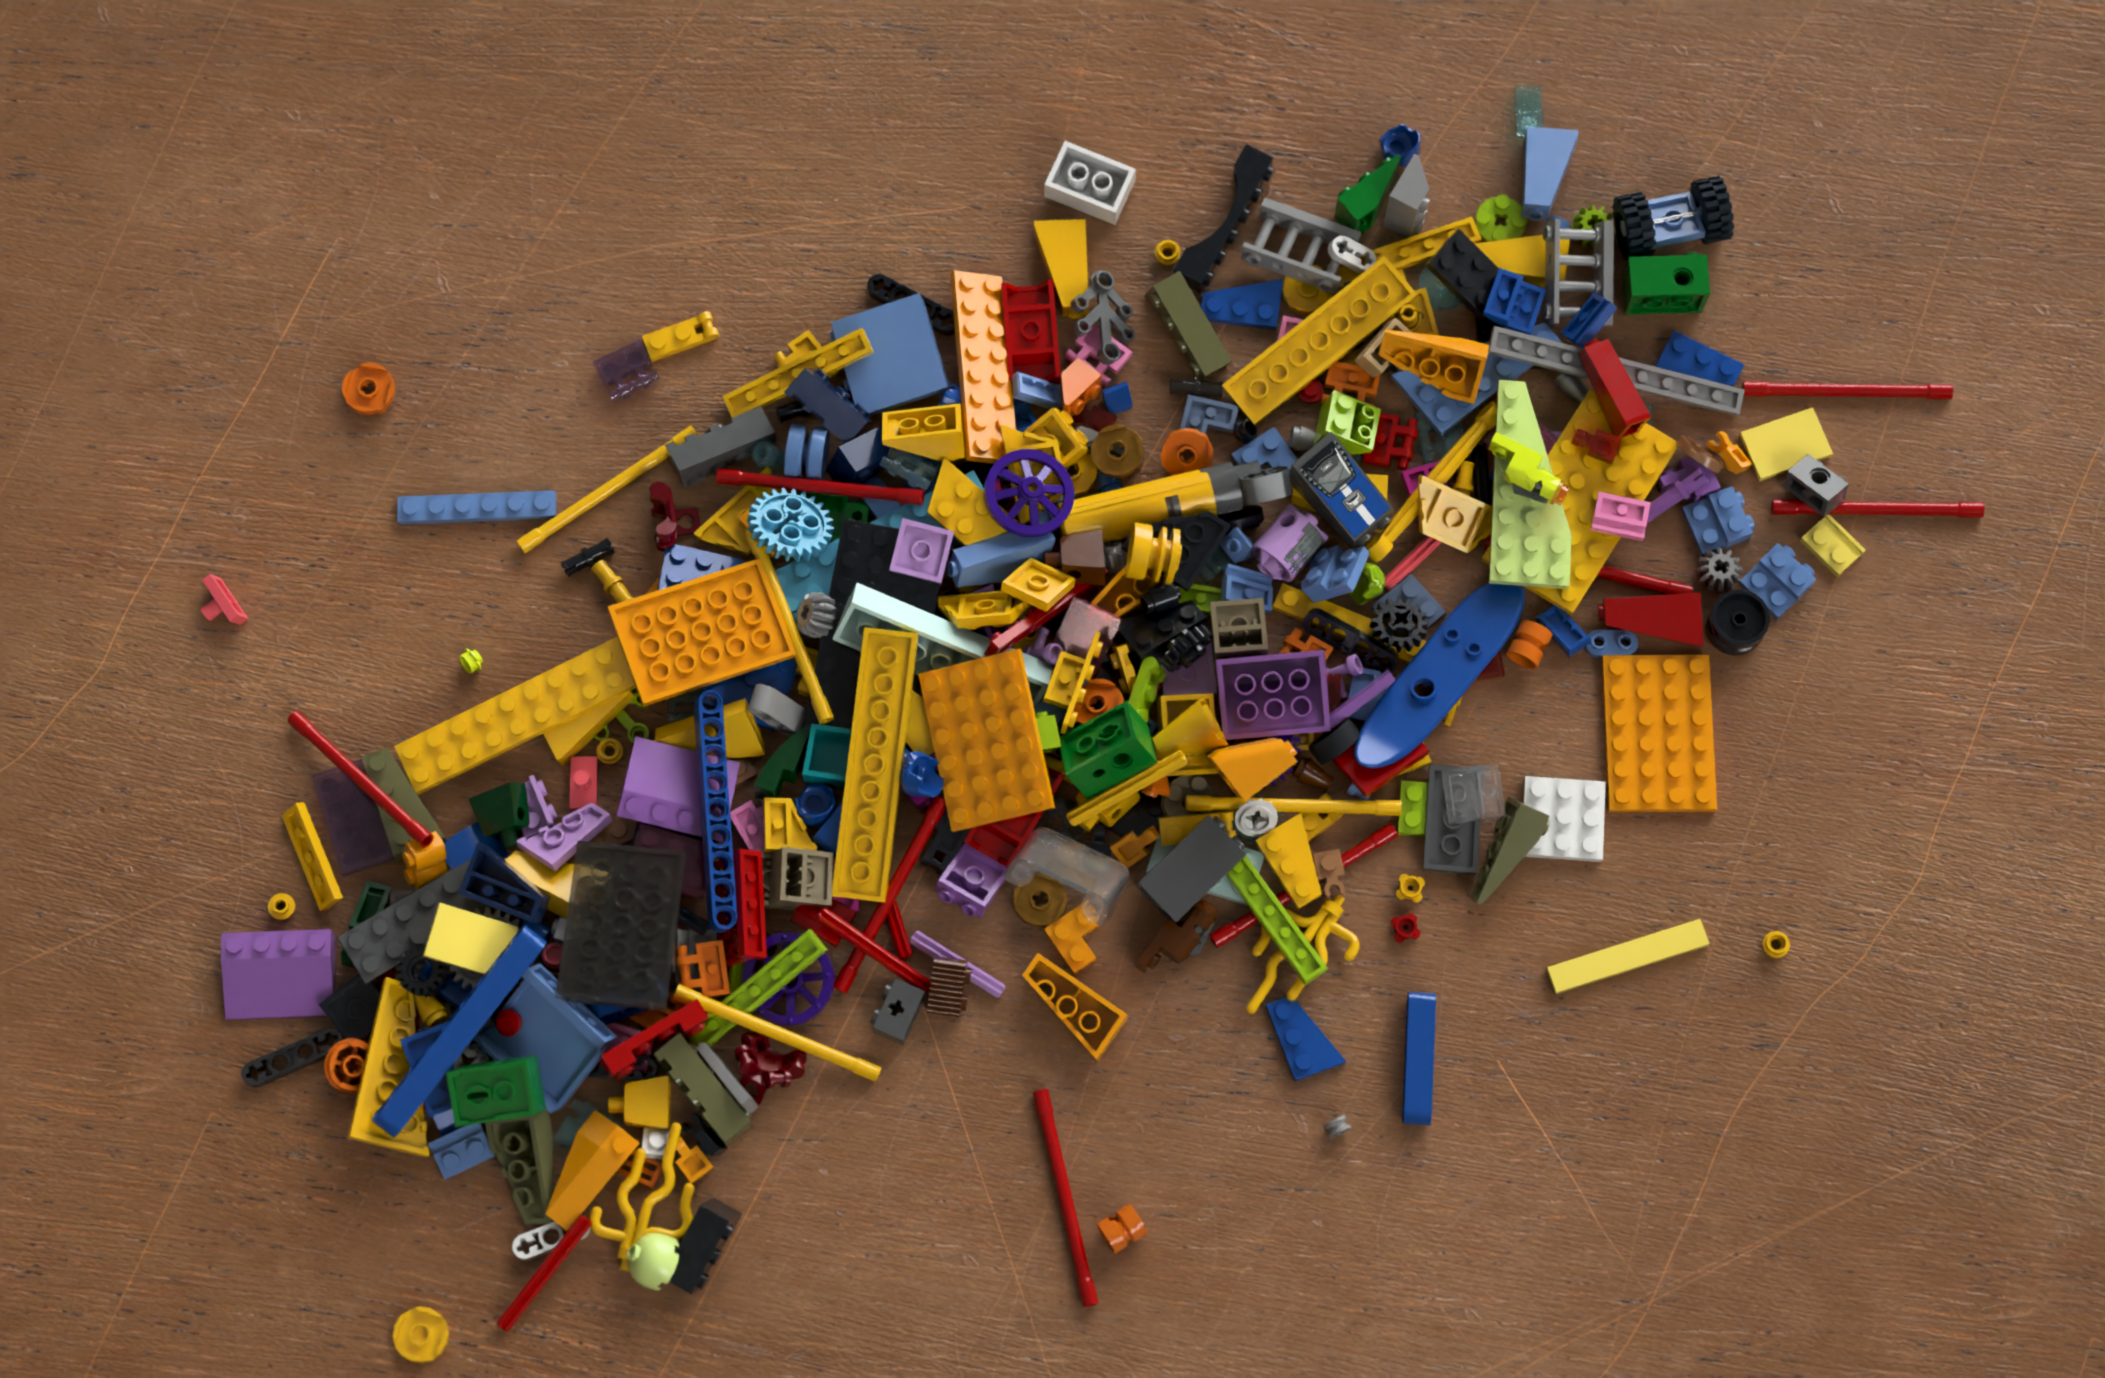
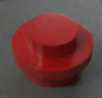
M1314 379L1298 392V396L1305 403H1317L1323 396V385L1320 381Z
M505 1009L496 1016V1028L501 1035L511 1037L520 1031L522 1018L516 1011Z

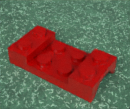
M1048 279L1037 286L1016 287L1007 282L1001 283L1009 380L1012 381V375L1020 372L1060 384L1061 371L1053 279Z
M1046 766L1054 797L1065 775ZM1044 811L971 828L964 843L1011 869Z
M698 999L604 1053L601 1055L600 1063L610 1079L617 1077L620 1080L631 1074L632 1070H634L633 1066L637 1060L633 1053L639 1056L651 1049L653 1041L657 1039L660 1042L667 1040L675 1034V1028L682 1036L688 1034L691 1038L704 1030L706 1027L705 1023L709 1017Z

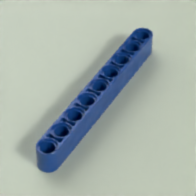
M708 690L703 692L694 703V720L708 924L714 932L724 933L735 925L737 921L723 702L717 692ZM709 699L712 701L714 710H706L702 705V700ZM704 726L713 727L716 736H707L704 732ZM707 752H712L717 756L718 761L716 764H711L707 761ZM708 779H715L719 783V790H711L707 784ZM712 805L719 807L721 817L712 816L709 807ZM718 832L721 834L723 843L720 845L715 844L711 839V833ZM714 859L723 861L725 865L724 871H717L713 867ZM716 886H722L726 890V898L717 897L715 894ZM718 913H724L728 917V925L723 926L718 923L716 918Z
M526 925L516 933L372 1118L374 1124L393 1138L399 1134L539 955L547 941Z

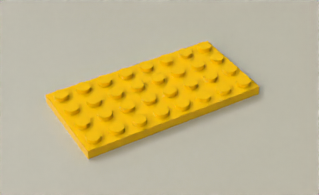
M1589 390L1547 455L1553 475L1561 479L1557 489L1572 535L1569 589L1524 587L1572 616L1621 538L1590 531L1598 492L1644 501L1677 450V441L1647 423L1639 432L1615 440L1595 392ZM1490 546L1481 559L1487 565L1490 564Z

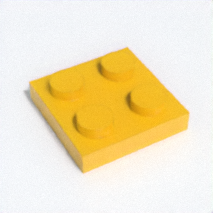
M1030 557L1002 581L1001 591L1047 612L1074 587L1075 578Z

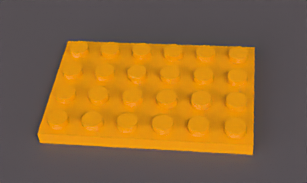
M760 558L608 606V613L643 707L795 658L796 655Z
M1021 649L918 674L935 756L939 762V775L943 778V794L951 832L1055 808Z
M1603 655L1602 681L1608 812H1716L1717 796L1709 655Z

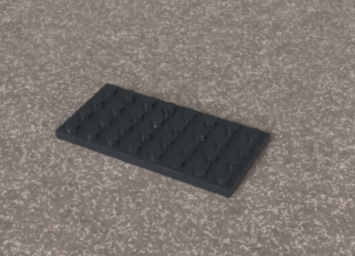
M843 519L829 592L830 598L835 600L834 607L837 608L835 613L836 619L833 621V629H829L828 635L822 636L820 639L815 666V674L822 692L827 698L834 719L821 725L852 729L861 651L834 641L832 638L856 583L933 615L935 613L940 584L889 571L899 532L897 528ZM914 674L912 690L919 694L921 688L919 676ZM810 697L804 727L806 725L811 726V723L819 724Z

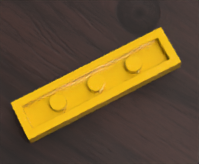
M295 803L281 816L319 910H329L343 896L305 803Z

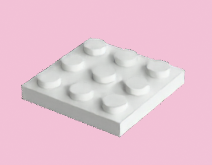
M1525 776L1523 803L1550 816L1548 819L1550 824L1544 836L1541 835L1539 841L1525 857L1602 862L1606 782Z

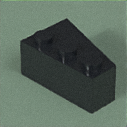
M1192 600L1179 603L1178 606L1155 615L1153 613H1142L1111 622L1113 641L1117 645L1127 644L1129 653H1127L1128 657L1138 670L1143 660L1150 656L1154 657L1159 665H1161V659L1169 651L1167 645L1180 635L1183 630L1188 628L1192 631L1194 627L1197 626L1198 628L1201 624L1208 628L1207 617Z
M715 1198L701 1204L676 1251V1254H679V1260L669 1282L689 1294L696 1292L698 1289L702 1290L710 1277L707 1273L712 1265L715 1266L723 1252L721 1249L732 1236L735 1225L742 1213Z

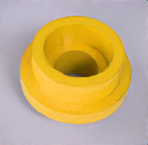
M1164 240L1155 248V257L1163 265H1173L1180 258V247L1174 241ZM1165 251H1170L1172 255L1170 257H1166L1163 255V253Z
M606 738L598 744L596 754L602 763L613 765L621 760L623 747L618 740ZM612 748L615 750V753L612 756H607L605 754L607 749Z
M279 893L269 900L268 911L274 919L286 920L295 912V901L288 894ZM285 902V908L277 910L278 903Z
M1772 931L1764 937L1762 948L1769 957L1781 958L1789 951L1790 941L1784 933ZM1777 941L1780 944V949H1773L1771 942Z

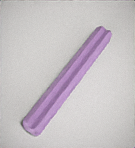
M920 931L914 932L910 939L911 945L932 958L939 956L965 960ZM967 962V968H972L970 981L996 998H999L1005 990V984L970 962Z

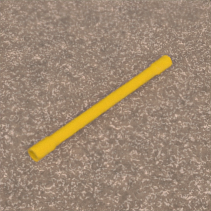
M690 425L665 444L674 442L675 445H679L685 442V436L693 433L698 436V434ZM665 444L540 527L534 528L516 540L524 554L544 542L547 537L667 459L668 454Z
M747 529L744 534L752 554L756 559L760 558L794 646L796 652L795 660L810 695L811 704L819 724L828 723L834 719L826 696L822 692L770 557L765 553L767 547H757L759 539H751L752 532Z
M1186 795L1185 810L1203 812L1212 810L1237 811L1240 804H1245L1248 800L1245 802L1242 798ZM1250 798V799L1254 801V800H1259L1260 798ZM1262 798L1265 802L1271 801L1277 812L1401 816L1402 810L1401 800L1361 801Z
M679 984L673 1000L687 1005L698 999L704 1011L848 1069L854 1074L876 1082L882 1067L847 1055L708 998L700 992Z

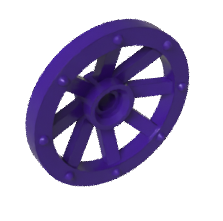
M1020 449L1005 454L992 466L984 484V500L992 518L1006 531L1022 537H1040L1052 533L1067 519L1074 502V487L1069 473L1057 459L1039 450ZM1029 461L1045 466L1036 477L1032 475ZM1019 462L1024 478L1006 470L1005 467ZM1052 471L1061 485L1043 484V481ZM997 476L1018 487L995 491ZM1028 487H1033L1035 491H1030ZM1044 494L1063 495L1061 510ZM1017 496V502L1008 514L1005 515L999 507L997 500ZM1038 502L1054 517L1049 522L1039 525ZM1024 505L1029 506L1030 525H1023L1013 521Z
M787 932L771 935L766 938V949L768 950L777 944H781L783 951L790 945V942H794L802 934ZM827 952L818 958L822 972L804 974L802 971L795 977L792 984L788 983L756 1009L755 1012L763 1019L778 1025H798L816 1017L828 1004L834 988V969ZM767 955V958L761 959V961L767 964L773 958ZM751 959L745 962L742 984L754 975L759 960ZM823 980L818 998L804 986V982ZM797 991L812 1005L799 1014H796ZM787 992L786 1016L769 1010Z

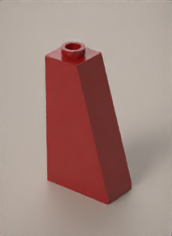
M1594 339L1585 343V347L1580 352L1579 357L1614 439L1618 440L1639 432L1651 416L1609 339L1603 341Z
M1700 592L1602 599V604L1598 605L1599 621L1603 620L1604 626L1688 645L1704 646Z

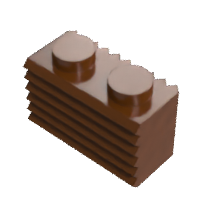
M935 956L927 1013L959 1017L961 1011H966L968 995L963 994L964 985L970 984L972 968H967V960Z

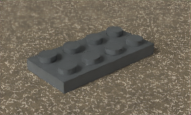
M1442 765L1429 766L1422 871L1477 875L1483 769Z

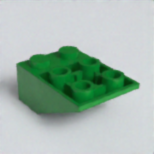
M1399 154L1392 159L1390 157L1386 158L1379 164L1377 170L1373 173H1365L1360 177L1355 186L1352 188L1348 186L1338 194L1334 218L1340 225L1360 231L1361 235L1374 226L1397 178L1401 158Z

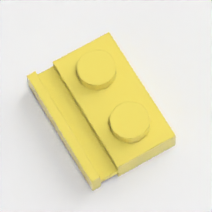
M1827 514L1800 539V542L1836 577L1840 576L1866 551L1830 514Z

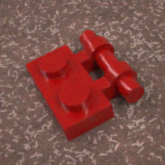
M1380 413L1374 447L1371 453H1364V464L1390 467L1391 459L1397 458L1399 459L1397 468L1407 470L1408 463L1412 461L1413 451H1411L1413 441L1417 439L1418 430L1416 429L1418 420L1408 418L1407 425L1400 426L1399 415ZM1397 436L1403 437L1401 448L1394 447Z

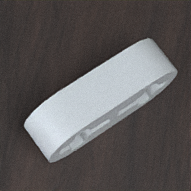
M1338 236L1328 245V254L1333 260L1357 273L1362 274L1376 263V256L1372 250L1349 237ZM1339 244L1343 245L1344 252L1342 254L1338 252ZM1362 256L1366 257L1365 262L1367 264H1365L1364 266L1361 265L1362 260L1360 259V257Z

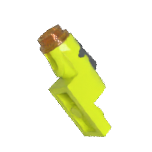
M1496 432L1488 449L1500 459L1511 460L1503 478L1513 485V492L1538 502L1552 505L1556 503L1561 506L1570 486L1564 484L1565 481L1557 478L1545 468H1542V470L1538 468L1544 455Z

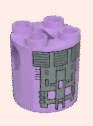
M1288 504L1251 549L1259 561L1257 564L1258 569L1270 579L1291 582L1328 540V536L1316 526L1318 520L1308 512L1303 515L1296 507Z

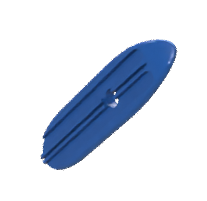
M1488 582L1468 595L1449 614L1396 678L1395 682L1382 695L1366 719L1354 749V756L1359 765L1366 768H1381L1393 764L1411 753L1431 734L1513 633L1524 609L1525 591L1523 586L1489 584ZM1420 684H1425L1427 688L1431 686L1433 692L1429 696L1421 697L1415 693L1414 689Z

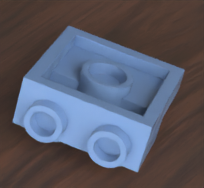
M1733 486L1709 494L1707 498L1683 506L1681 509L1701 557L1705 556L1708 550L1716 552V549L1719 547L1725 549L1750 540L1753 534L1752 530L1755 529L1754 521L1751 515H1745L1742 506L1745 505L1744 498L1740 491L1735 492Z
M1779 543L1760 559L1758 564L1738 583L1744 590L1753 592L1763 599L1769 609V614L1775 620L1780 618L1816 581L1814 570L1806 563L1801 565L1794 558L1796 556L1795 552L1789 546L1784 545L1782 547Z
M1338 545L1319 550L1314 559L1310 561V571L1301 582V590L1314 603L1353 592L1370 552L1364 546L1348 549L1345 552Z

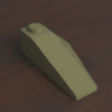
M1507 797L1494 828L1498 830L1497 839L1488 846L1487 858L1489 862L1480 869L1471 896L1472 900L1481 905L1535 846L1541 835L1544 836L1550 824L1548 821L1549 815L1512 797Z
M545 1109L533 1116L486 1122L490 1150L493 1155L496 1154L503 1168L500 1171L504 1178L507 1177L513 1190L512 1197L525 1224L535 1225L553 1222L552 1219L545 1215L553 1195V1132L549 1112Z

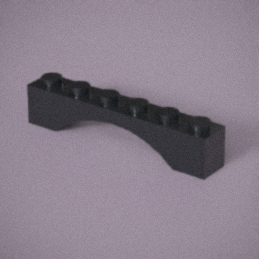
M1248 144L1245 145L1234 164L1233 176L1236 196L1228 217L1210 237L1199 244L1186 248L1174 268L1173 274L1180 271L1190 289L1201 293L1204 286H1210L1215 276V273H1213L1216 265H1222L1227 255L1225 249L1228 244H1234L1239 234L1237 228L1240 223H1246L1251 213L1249 207L1252 202H1258L1263 192L1261 187L1264 181L1269 182L1274 174L1275 168L1272 167L1274 157Z

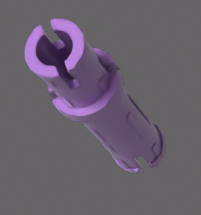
M1698 468L1684 480L1676 481L1674 487L1652 501L1647 524L1685 498L1687 500L1690 498L1692 492L1708 483L1709 479L1707 476H1704L1703 470Z

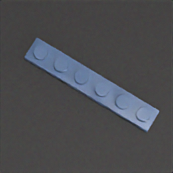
M555 490L398 496L399 525L552 519L557 515V494Z

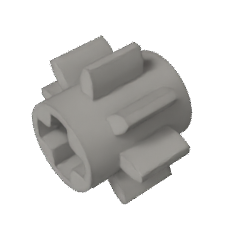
M1119 541L1103 544L1105 568L1109 571L1108 573L1120 572L1125 566L1127 552L1121 549L1122 543Z

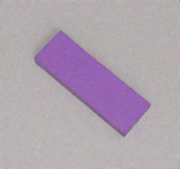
M1386 670L1330 713L1331 728L1336 727L1393 684L1396 679L1390 671Z

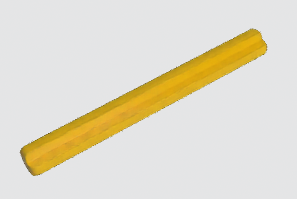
M1178 750L1156 764L1070 810L1066 814L1069 823L1072 826H1077L1185 766L1188 763L1185 754Z

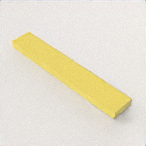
M1697 919L1549 966L1546 970L1555 994L1706 947L1710 943L1701 919Z

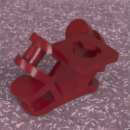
M659 481L653 482L650 485V502L653 503L651 516L664 519L662 523L656 526L654 538L657 549L664 552V549L671 548L676 544L677 536L692 535L701 527L698 508L674 510L670 487ZM684 515H689L695 522L691 528L687 529L681 527V525H676V521L680 520Z
M755 1031L753 1033H743L741 1035L742 1045L734 1050L735 1058L739 1061L738 1068L742 1074L740 1083L745 1089L746 1085L751 1083L756 1085L755 1089L758 1095L748 1093L758 1105L762 1103L767 1089H773L776 1084H780L782 1088L789 1087L791 1079H799L805 1073L806 1052L794 1050L788 1054H781L771 1048L769 1037ZM756 1043L761 1049L760 1051H757Z

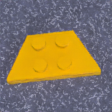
M1006 425L1000 427L1005 454L1020 449H1034L1051 455L1062 464L1057 440L1047 437L1041 438L1027 431L1025 433L1017 431ZM1029 461L1032 475L1036 477L1045 466ZM1019 462L1008 465V471L1024 478ZM1052 471L1043 481V484L1061 485ZM1011 483L1012 488L1018 487L1017 485ZM1028 487L1030 491H1035L1033 487ZM1044 494L1052 503L1063 497L1061 494ZM1017 496L1014 497L1016 503L1018 500ZM1038 502V514H1040L1045 508ZM1024 505L1017 514L1020 524L1025 525L1030 521L1029 506Z
M945 458L942 462L927 510L928 515L944 529L954 531L953 537L963 546L1007 532L990 515L985 504L984 491ZM999 505V507L1001 508V510L1005 513V515H1007L1008 512L1005 511V510Z
M768 466L760 473L772 475ZM746 485L693 533L694 537L698 540L749 556L752 551L744 534L747 529L742 525L738 517L750 509L752 504L754 505L756 498L761 499L764 492L768 494L775 488Z
M1419 474L1418 506L1420 533L1466 553L1474 549L1481 539H1485L1491 534L1492 506Z
M1003 591L937 597V608L958 629L966 628L973 630L981 626L1003 627L1007 624H1012L1031 606V604Z

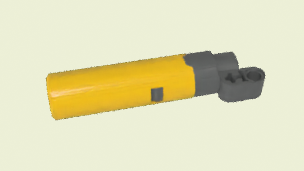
M1258 461L1233 466L1231 462H1226L1074 499L1070 514L1060 526V536L1102 530L1104 544L1128 538L1135 522L1148 524L1174 517L1196 515L1206 511L1219 516L1242 510V504L1254 505L1284 498L1293 494L1289 469L1287 466H1278L1261 470ZM1063 502L1057 503L1056 507L1061 510Z

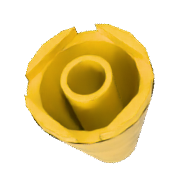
M1204 697L1196 701L1152 738L1156 759H1164L1178 750H1181L1187 757L1228 745Z

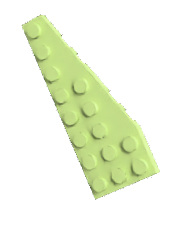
M1499 380L1496 432L1544 455L1538 468L1541 470L1545 468L1553 474L1526 383L1522 381ZM1494 455L1489 584L1569 589L1572 535L1558 489L1550 504L1515 494L1513 492V485L1503 478L1511 460H1503Z

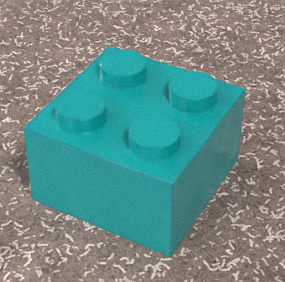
M811 723L802 773L804 783H822L829 787L844 789L852 729Z

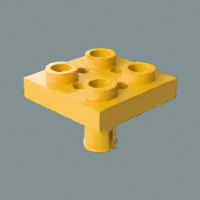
M1426 287L1414 290L1418 297L1410 304L1404 305L1400 312L1388 320L1398 319L1412 333L1439 336Z

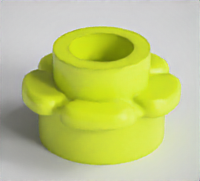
M466 648L464 653L459 656L461 665L469 674L481 670L483 660L476 650L470 651Z

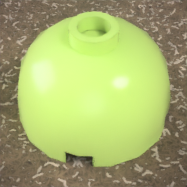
M650 1233L638 1239L635 1244H632L627 1252L629 1271L634 1280L651 1290H661L658 1286L661 1283L667 1284L675 1272L679 1254L674 1252L675 1246L679 1247L678 1241L668 1235Z

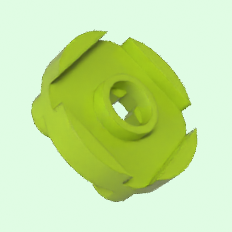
M1504 194L1484 201L1478 208L1475 217V224L1482 238L1481 240L1483 242L1521 238L1527 223L1526 218H1521L1522 206ZM1497 217L1506 219L1505 227L1501 224L1495 225Z

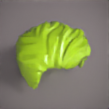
M1366 561L1355 589L1349 595L1359 605H1364L1377 598L1384 590V573L1373 562Z

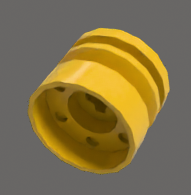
M1135 522L1129 541L1125 577L1143 581L1148 569L1152 570L1153 582L1158 583L1161 572H1164V584L1171 585L1174 575L1178 571L1181 558L1180 529L1173 528L1170 538L1167 540V528L1162 527L1158 538H1154L1152 525Z

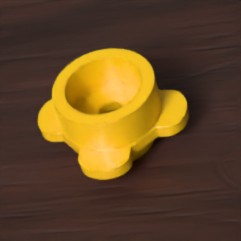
M1402 874L1398 879L1400 887L1396 891L1397 898L1399 900L1410 899L1414 903L1420 902L1422 900L1421 890L1425 885V880L1422 877ZM1409 886L1413 887L1412 891L1408 890Z

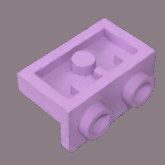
M534 775L529 776L530 781L525 782L530 820L529 826L522 829L526 839L539 834L538 829L546 825L549 828L555 826L553 820L558 819L553 805H547L544 800V796L548 795L543 781L537 782Z

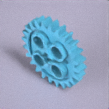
M782 488L778 494L776 490L772 489L770 495L764 492L761 499L756 498L754 505H751L747 519L749 523L748 531L752 532L751 539H759L757 547L766 546V554L774 551L776 559L780 555H784L787 562L790 556L794 557L796 562H799L801 556L809 561L811 554L818 557L820 551L825 552L827 545L830 544L834 527L831 526L833 519L828 518L830 511L822 510L823 503L815 504V496L809 499L805 498V491L797 495L794 488L791 493H787L785 488Z

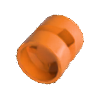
M1522 620L1516 632L1517 639L1512 640L1506 656L1517 665L1534 670L1537 669L1543 657L1541 650H1546L1553 634L1541 624L1530 620Z
M1130 1203L1117 1210L1116 1217L1108 1216L1096 1223L1100 1234L1114 1254L1128 1247L1129 1240L1136 1242L1148 1234L1143 1222Z

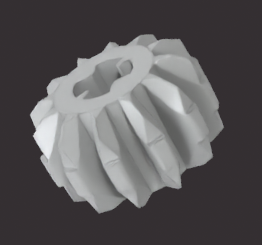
M1719 547L1715 553L1708 550L1705 554L1706 557L1700 558L1698 562L1700 567L1697 568L1696 573L1702 575L1699 580L1700 584L1709 583L1708 591H1711L1713 587L1717 588L1718 593H1722L1724 587L1730 591L1734 587L1733 583H1739L1741 578L1738 574H1741L1743 568L1737 565L1740 560L1739 557H1730L1732 554L1731 550L1723 554L1722 549ZM1715 568H1717L1718 570L1723 569L1724 573L1722 571L1716 572Z
M820 592L805 594L803 601L799 602L800 607L797 610L798 617L796 622L798 623V630L812 638L827 636L829 629H833V621L836 619L835 613L837 608L834 607L835 600Z

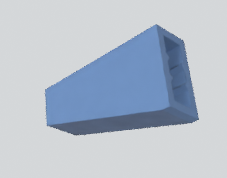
M1527 127L1524 139L1521 218L1534 221L1548 219L1574 153L1578 130Z
M1041 521V522H1039V525L1044 524V523H1047V522H1046V521ZM1007 532L954 549L951 559L947 563V572L949 577H952L956 587L999 583L1004 581L1030 557L1045 564V553L1052 552L1056 539L1053 533L1040 537H1022Z

